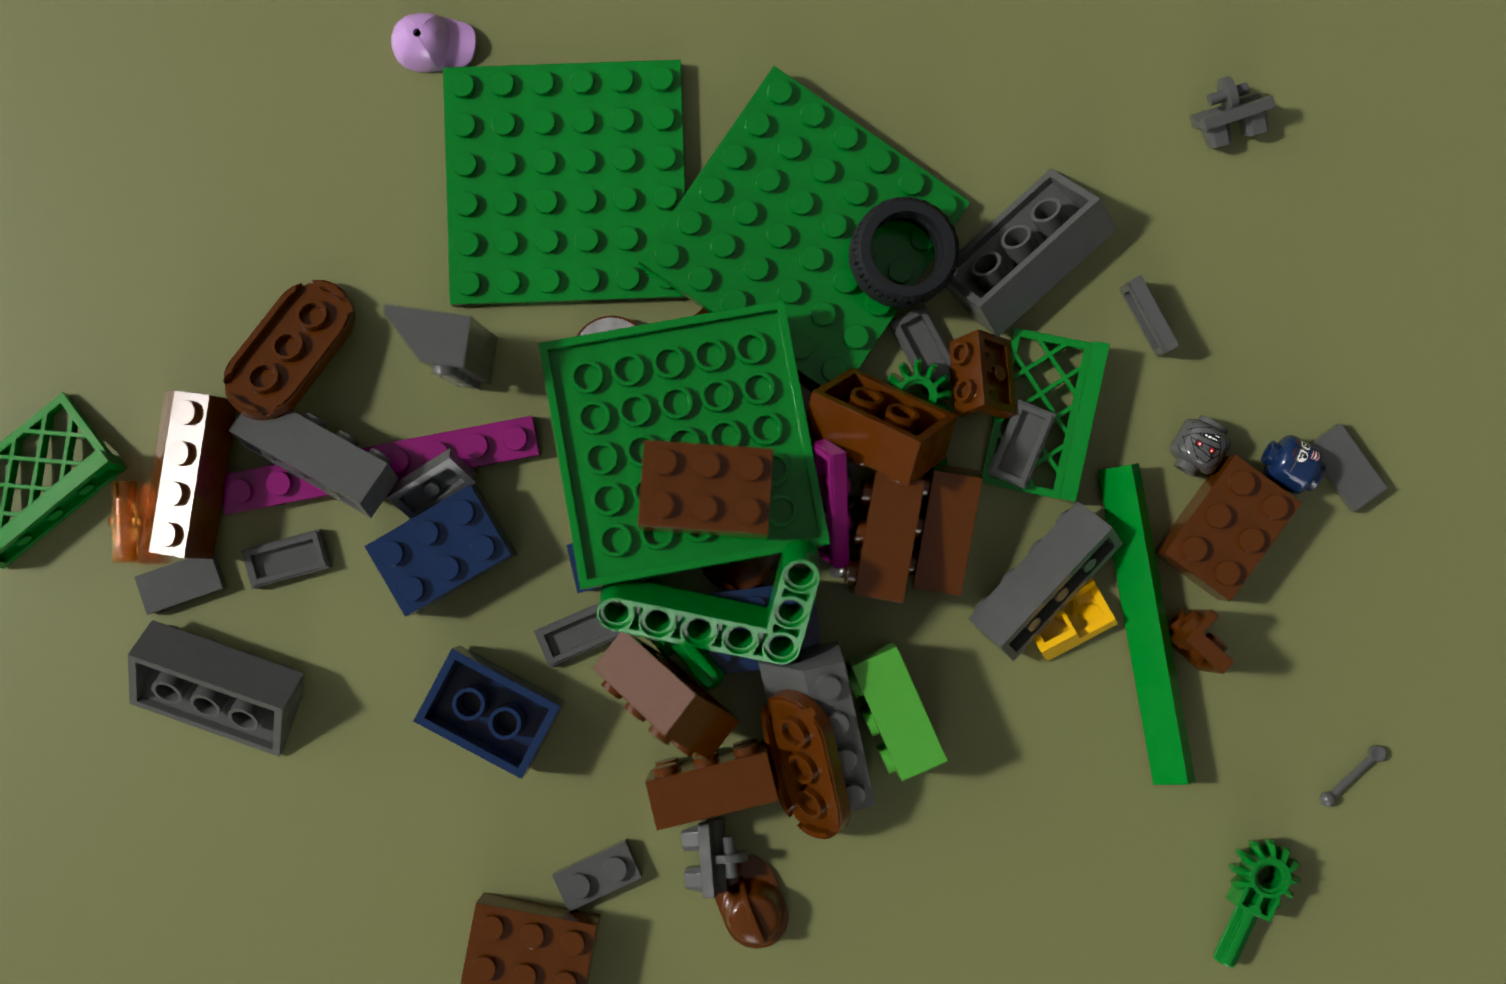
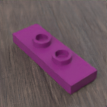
M827 439L813 442L812 451L830 544L817 547L820 557L834 568L839 569L849 566L848 531L851 529V518L848 513L847 494L850 491V481L846 469V452Z

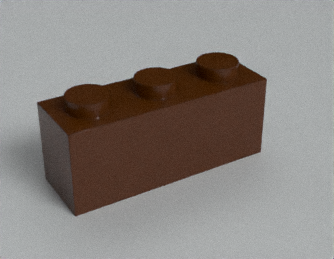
M936 464L930 469L929 474L924 473L921 477V480H925L922 498H925L923 511L919 513L915 537H918L915 552L912 551L908 575H911L912 587L914 589L961 596L983 477L979 470Z

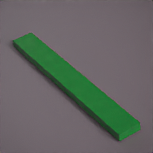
M1136 463L1098 470L1106 521L1113 527L1123 543L1113 554V561L1153 785H1189L1195 782V775L1140 465Z

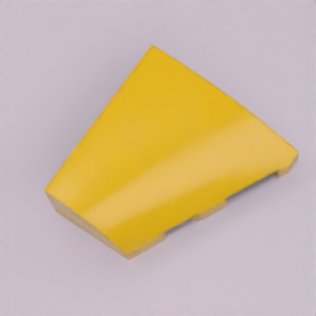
M1093 578L1080 589L1034 639L1047 662L1118 624Z

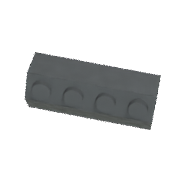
M1050 169L960 250L956 272L945 288L975 321L999 337L1113 234L1116 229L1101 198Z
M384 305L383 313L419 361L432 368V374L439 375L440 378L447 379L450 383H455V386L479 389L480 382L491 384L498 337L473 317Z
M152 620L128 653L130 704L280 757L302 699L304 673L296 671L290 666L279 665L259 658L251 652H242L222 645L214 639L202 638L185 632L177 626L166 625Z
M838 640L803 648L800 650L797 658L787 664H774L758 660L767 701L778 691L784 689L796 690L814 700L828 717L835 736L850 810L875 806L846 667Z

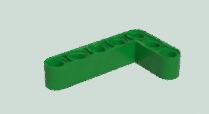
M795 540L785 546L768 607L634 580L603 586L597 608V618L600 624L612 631L774 664H787L794 661L801 650L820 581L819 551L812 542L807 540ZM800 563L806 564L809 567L805 569H797L794 568L793 565ZM795 600L799 603L789 605L784 603V601ZM611 602H621L624 606H616ZM661 610L666 614H656L652 611ZM694 619H704L707 622L698 623ZM744 627V628H746V629H748V630H746V631H738V630H735L734 628ZM776 636H786V637H789V638H787V639H777V638H775V637H776Z

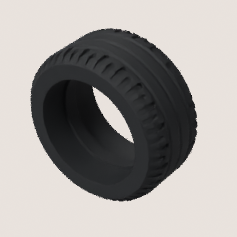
M896 197L885 200L873 207L863 217L853 232L849 245V265L852 275L860 289L871 299L882 305L892 308H911L924 304L939 294L949 284L956 272L960 253L956 230L946 214L942 213L938 207L930 204L928 201L915 197ZM894 221L908 222L921 228L928 235L935 250V266L931 275L924 282L912 286L899 285L885 278L876 268L871 254V241L875 232L882 225Z

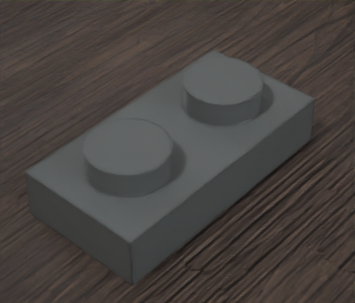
M449 448L396 482L388 493L387 499L412 519L468 485L475 484L476 472Z
M624 839L555 871L552 876L570 912L641 879L643 874L627 839Z

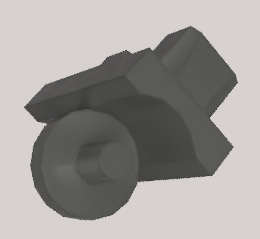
M1229 76L1220 78L1217 82V92L1208 94L1207 101L1210 106L1219 103L1221 105L1190 115L1192 127L1201 129L1207 147L1214 149L1233 142L1229 123L1237 120L1240 121L1243 136L1249 137L1267 132V110L1275 108L1273 96L1269 95L1262 98L1259 93H1255L1239 99L1240 96L1249 94L1248 84L1244 82L1235 85V82Z
M713 818L698 823L697 826L682 830L681 841L684 851H699L700 865H691L685 869V888L703 892V898H715L717 894L730 891L729 878L738 877L737 863L748 860V851L736 850L735 836H725L724 818Z

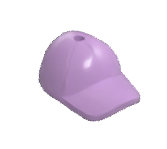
M415 13L406 15L396 23L391 36V45L396 60L404 68L422 73L443 71L445 67H467L474 58L476 35L474 29L467 23L442 17L434 13ZM417 31L421 32L419 36H415Z

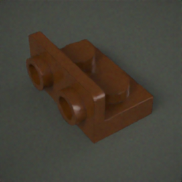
M977 329L949 343L954 414L964 417L979 411L1003 419L1017 415L1011 340Z
M1189 609L1187 612L1185 610L1178 612L1168 623L1171 646L1198 671L1224 674L1234 663L1225 654V651L1228 649L1227 646L1213 634H1203L1219 616L1213 609Z

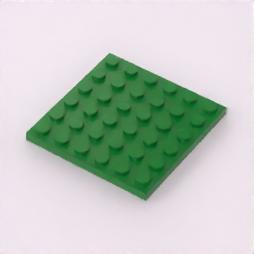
M681 60L443 68L449 300L452 307L689 299L639 265V260L685 195Z
M773 66L639 260V265L709 313L784 300L797 372L820 387L851 368L858 370L899 309L882 305L871 299L860 289L852 275L849 265V245L853 232L863 217L873 207L885 200L896 197H915L934 204L942 213L946 214L951 224L955 226L970 204V201L776 66ZM894 221L882 225L875 232L871 241V254L876 268L885 278L899 285H915L935 256V250L928 235L921 228L908 222Z
M784 300L538 343L581 590L782 554L785 546L795 540H807L816 547L830 544ZM644 440L773 449L767 539L640 531L638 527Z

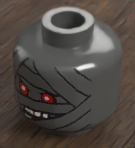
M1200 415L1198 419H1187L1169 447L1170 453L1177 459L1174 466L1191 477H1196L1198 472L1213 474L1231 446L1230 440L1226 436L1228 430L1220 423L1203 415Z

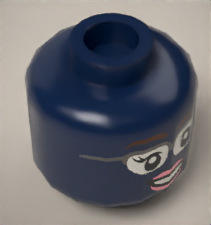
M1294 435L1285 436L1278 443L1271 441L1261 456V462L1265 463L1264 475L1291 494H1301L1305 490L1312 491L1315 489L1326 470V463L1323 462L1321 450Z

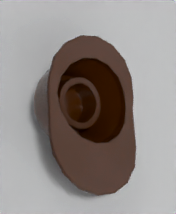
M748 855L747 861L737 863L738 877L729 878L730 891L717 894L715 900L732 938L744 947L758 949L769 947L781 938L786 931L789 916L775 875L768 864L757 856Z

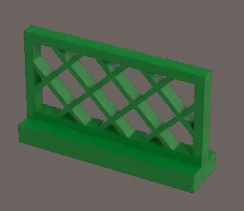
M1014 328L1011 339L1013 370L1015 361L1021 368V371L1014 375V381L1023 375L1027 377L1037 394L1024 402L1031 404L1041 398L1049 412L1056 414L1054 422H1057L1065 434L1064 442L1049 453L1043 446L1042 453L1044 456L1038 459L1035 465L1037 467L1048 460L1056 472L1053 490L1036 486L1031 477L1028 481L1030 485L1027 484L1025 489L998 478L990 477L987 473L996 454L998 439L1002 440L1003 437L1000 432L1003 421L1007 420L995 416L982 472V484L1075 504L1109 351V343L1098 341L1092 343ZM1020 339L1037 342L1045 355L1026 367L1017 354ZM1045 343L1056 345L1058 347H1056L1052 351H1049ZM1065 348L1083 351L1080 366L1066 375L1053 357ZM1049 359L1061 378L1041 390L1030 374V371ZM1078 374L1076 387L1074 388L1069 379ZM1065 383L1073 395L1072 405L1057 414L1045 394ZM1070 412L1066 428L1060 418ZM1061 451L1059 465L1057 466L1052 457Z
M64 392L60 393L0 442V460L8 461L5 483L0 482V488H4L0 507V568L5 569L127 469L120 457L110 452L71 397ZM64 408L70 415L67 432L51 431L53 416ZM30 435L39 436L36 457L20 456L23 441ZM50 437L66 438L62 460L47 458ZM76 439L88 440L95 449L83 461H73ZM19 462L35 463L31 485L16 484ZM45 464L61 465L59 481L52 487L42 486ZM14 489L30 491L28 506L21 512H11Z

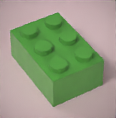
M887 642L847 660L851 669L846 671L850 689L855 698L862 696L866 703V707L860 709L872 736L879 734L883 743L876 746L888 773L896 772L901 781H904L947 762L897 646L892 642Z

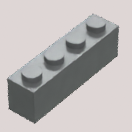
M292 408L282 416L268 420H255L240 414L228 430L243 447L370 518L373 517L399 479L390 467L392 461L386 455L373 448L366 452L357 447L359 443L347 433L338 430L335 435L325 429L327 425L319 418L308 412L301 416L294 412L295 408Z
M1077 501L1071 509L1064 511L1058 517L1055 526L1043 539L1037 540L1031 546L1028 555L1016 568L1010 569L1003 576L1001 584L988 597L979 601L974 609V613L968 619L982 635L1014 661L1123 543L1113 527Z

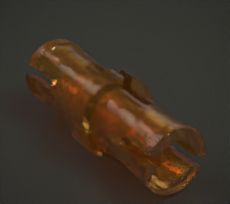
M114 481L110 483L112 517L108 518V527H112L113 538L112 563L139 562L138 527L142 526V517H138V482L119 481L118 483Z

